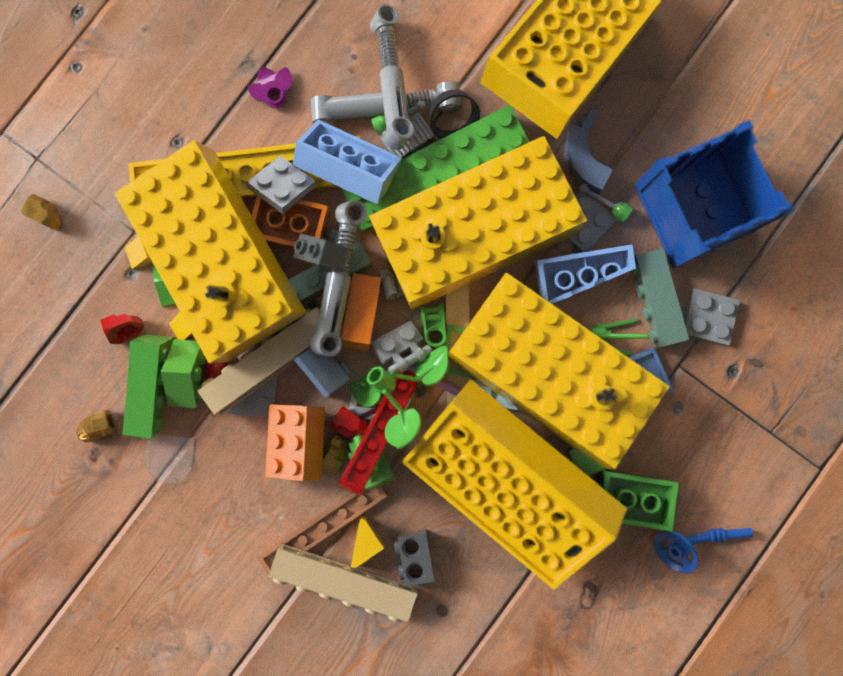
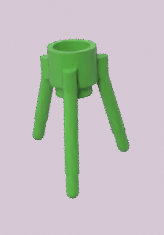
M637 319L609 324H596V327H591L590 330L608 344L611 343V339L649 338L648 334H611V330H606L637 323ZM615 348L625 356L630 357L632 355L631 352Z

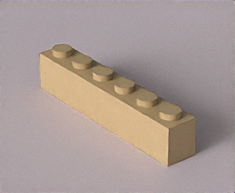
M318 307L313 310L311 308L307 309L305 315L301 316L296 322L280 329L281 332L275 337L269 336L261 342L262 346L255 351L249 350L243 354L241 361L235 365L229 364L223 368L222 374L217 378H210L202 383V388L198 390V393L215 416L219 418L296 362L295 358L311 348L310 340L316 333L320 310Z
M280 543L268 576L273 578V581L278 584L286 585L289 583L295 585L298 590L303 592H310L311 590L319 593V596L324 599L332 600L335 598L341 600L344 605L349 607H356L357 605L365 608L366 612L373 615H378L379 613L388 615V618L395 622L409 621L417 597L416 587H406L404 583L358 568H352L349 565Z

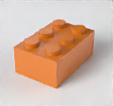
M257 196L252 217L267 244L295 251V244L300 234L324 240L331 211L326 205L300 199L282 214Z
M269 404L265 477L298 481L322 480L325 407Z

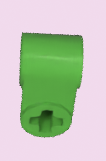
M440 303L439 306L432 307L421 305V321L424 327L426 344L431 349L444 346L446 341L444 304ZM433 332L440 333L442 341L437 344L432 343L429 340L430 334Z

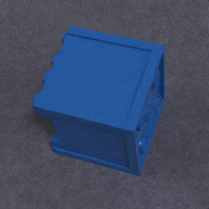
M750 119L740 123L735 129L668 159L664 157L656 161L633 185L673 269L747 236L794 212L791 203L787 202L782 190L776 193L754 148L758 141L752 131L754 127Z

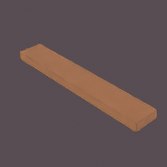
M365 486L361 496L352 492L257 556V559L269 576L280 543L308 552L389 497L383 486L371 492Z

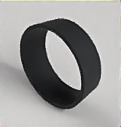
M448 90L439 94L433 100L429 109L431 129L440 140L480 120L481 116L478 104L461 90ZM453 97L469 99L472 111L470 118L462 127L446 131L438 128L433 123V115L436 109L445 100Z

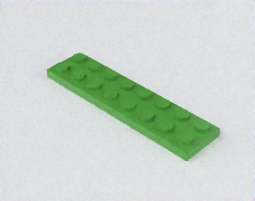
M508 105L403 158L387 192L378 204L345 189L342 190L348 202L357 200L365 205L367 217L360 224L361 230L365 232L373 228L369 218L370 215L529 143V140L512 106Z

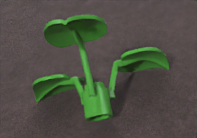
M447 346L433 350L426 356L424 361L416 364L414 373L418 377L398 374L393 370L388 373L381 367H375L361 379L349 383L354 398L361 406L371 408L377 405L383 393L396 407L399 415L393 416L385 427L386 440L392 446L398 449L408 446L416 438L421 427L419 413L413 408L404 412L390 394L396 386L394 378L417 383L422 380L426 386L437 384L445 377L449 368V351Z

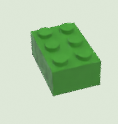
M609 470L600 471L598 485L627 508L621 524L672 532L678 482Z

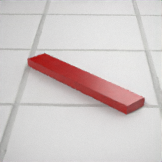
M409 370L403 373H398L411 377H418L415 375V373ZM394 378L396 386L390 394L402 409L405 410L418 383ZM385 395L338 483L339 486L361 496L388 443L385 437V427L393 416L399 415L396 407Z

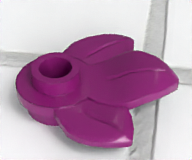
M261 66L258 72V83L248 86L251 97L257 101L266 102L271 108L284 106L287 101L286 92L292 86L290 70L284 67L276 74L272 70ZM274 95H280L278 100H272Z

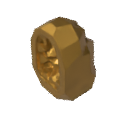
M32 194L27 198L21 209L23 215L55 231H58L63 226L61 214L58 213L55 204L36 194Z
M104 410L83 419L79 423L76 433L79 440L93 442L116 433L117 425L111 411Z
M340 433L332 435L323 448L322 468L336 475L339 473L350 448L347 438Z

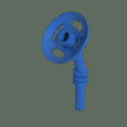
M714 528V530L709 529L707 532L684 537L674 531L664 530L655 536L654 549L658 557L671 569L680 573H691L699 564V557L693 545L708 541L710 543H720V541L725 542L728 539L752 538L753 530L752 528L730 530ZM663 537L669 540L667 542V548H663ZM690 551L693 553V562L689 559ZM672 558H674L675 560H677V561H679V562H683V564L674 561Z

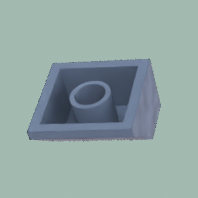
M327 344L326 346L323 345V347H324L325 350H326V349L328 348V346H329V344ZM310 348L294 360L323 396L331 398L352 380L349 377L352 372L343 362L339 365L334 359L335 356H319Z

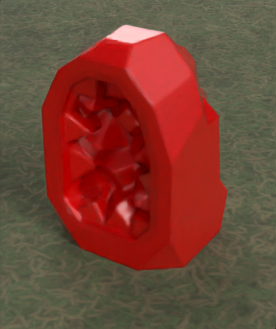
M113 314L100 320L102 329L110 344H122L133 340L144 328L142 319L134 315L121 314L116 316Z
M343 406L332 419L329 426L345 438L358 435L363 436L369 424Z

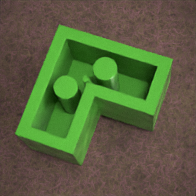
M173 340L161 370L168 406L196 408L199 399H202L198 390L202 388L200 382L201 368L203 365H206V357L197 341Z

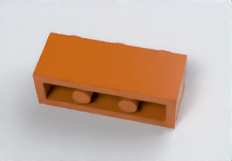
M353 273L348 291V303H346L344 312V325H342L340 333L342 347L369 352L381 288V277Z

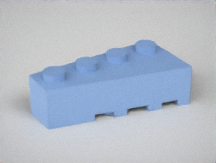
M633 245L534 261L539 296L551 304L636 268Z

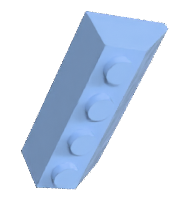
M317 120L296 142L293 165L346 191L378 204L387 192L402 158L323 121Z

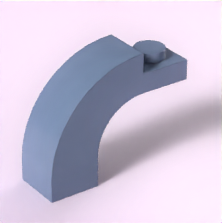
M591 107L588 114H582L577 126L572 124L566 136L564 156L567 168L579 185L586 184L588 189L599 195L613 169L596 161L588 150V134L600 112Z

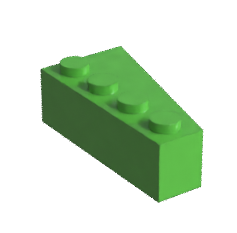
M146 333L130 341L123 435L152 439L161 432L163 427L162 411L165 404V389L161 370L175 337Z

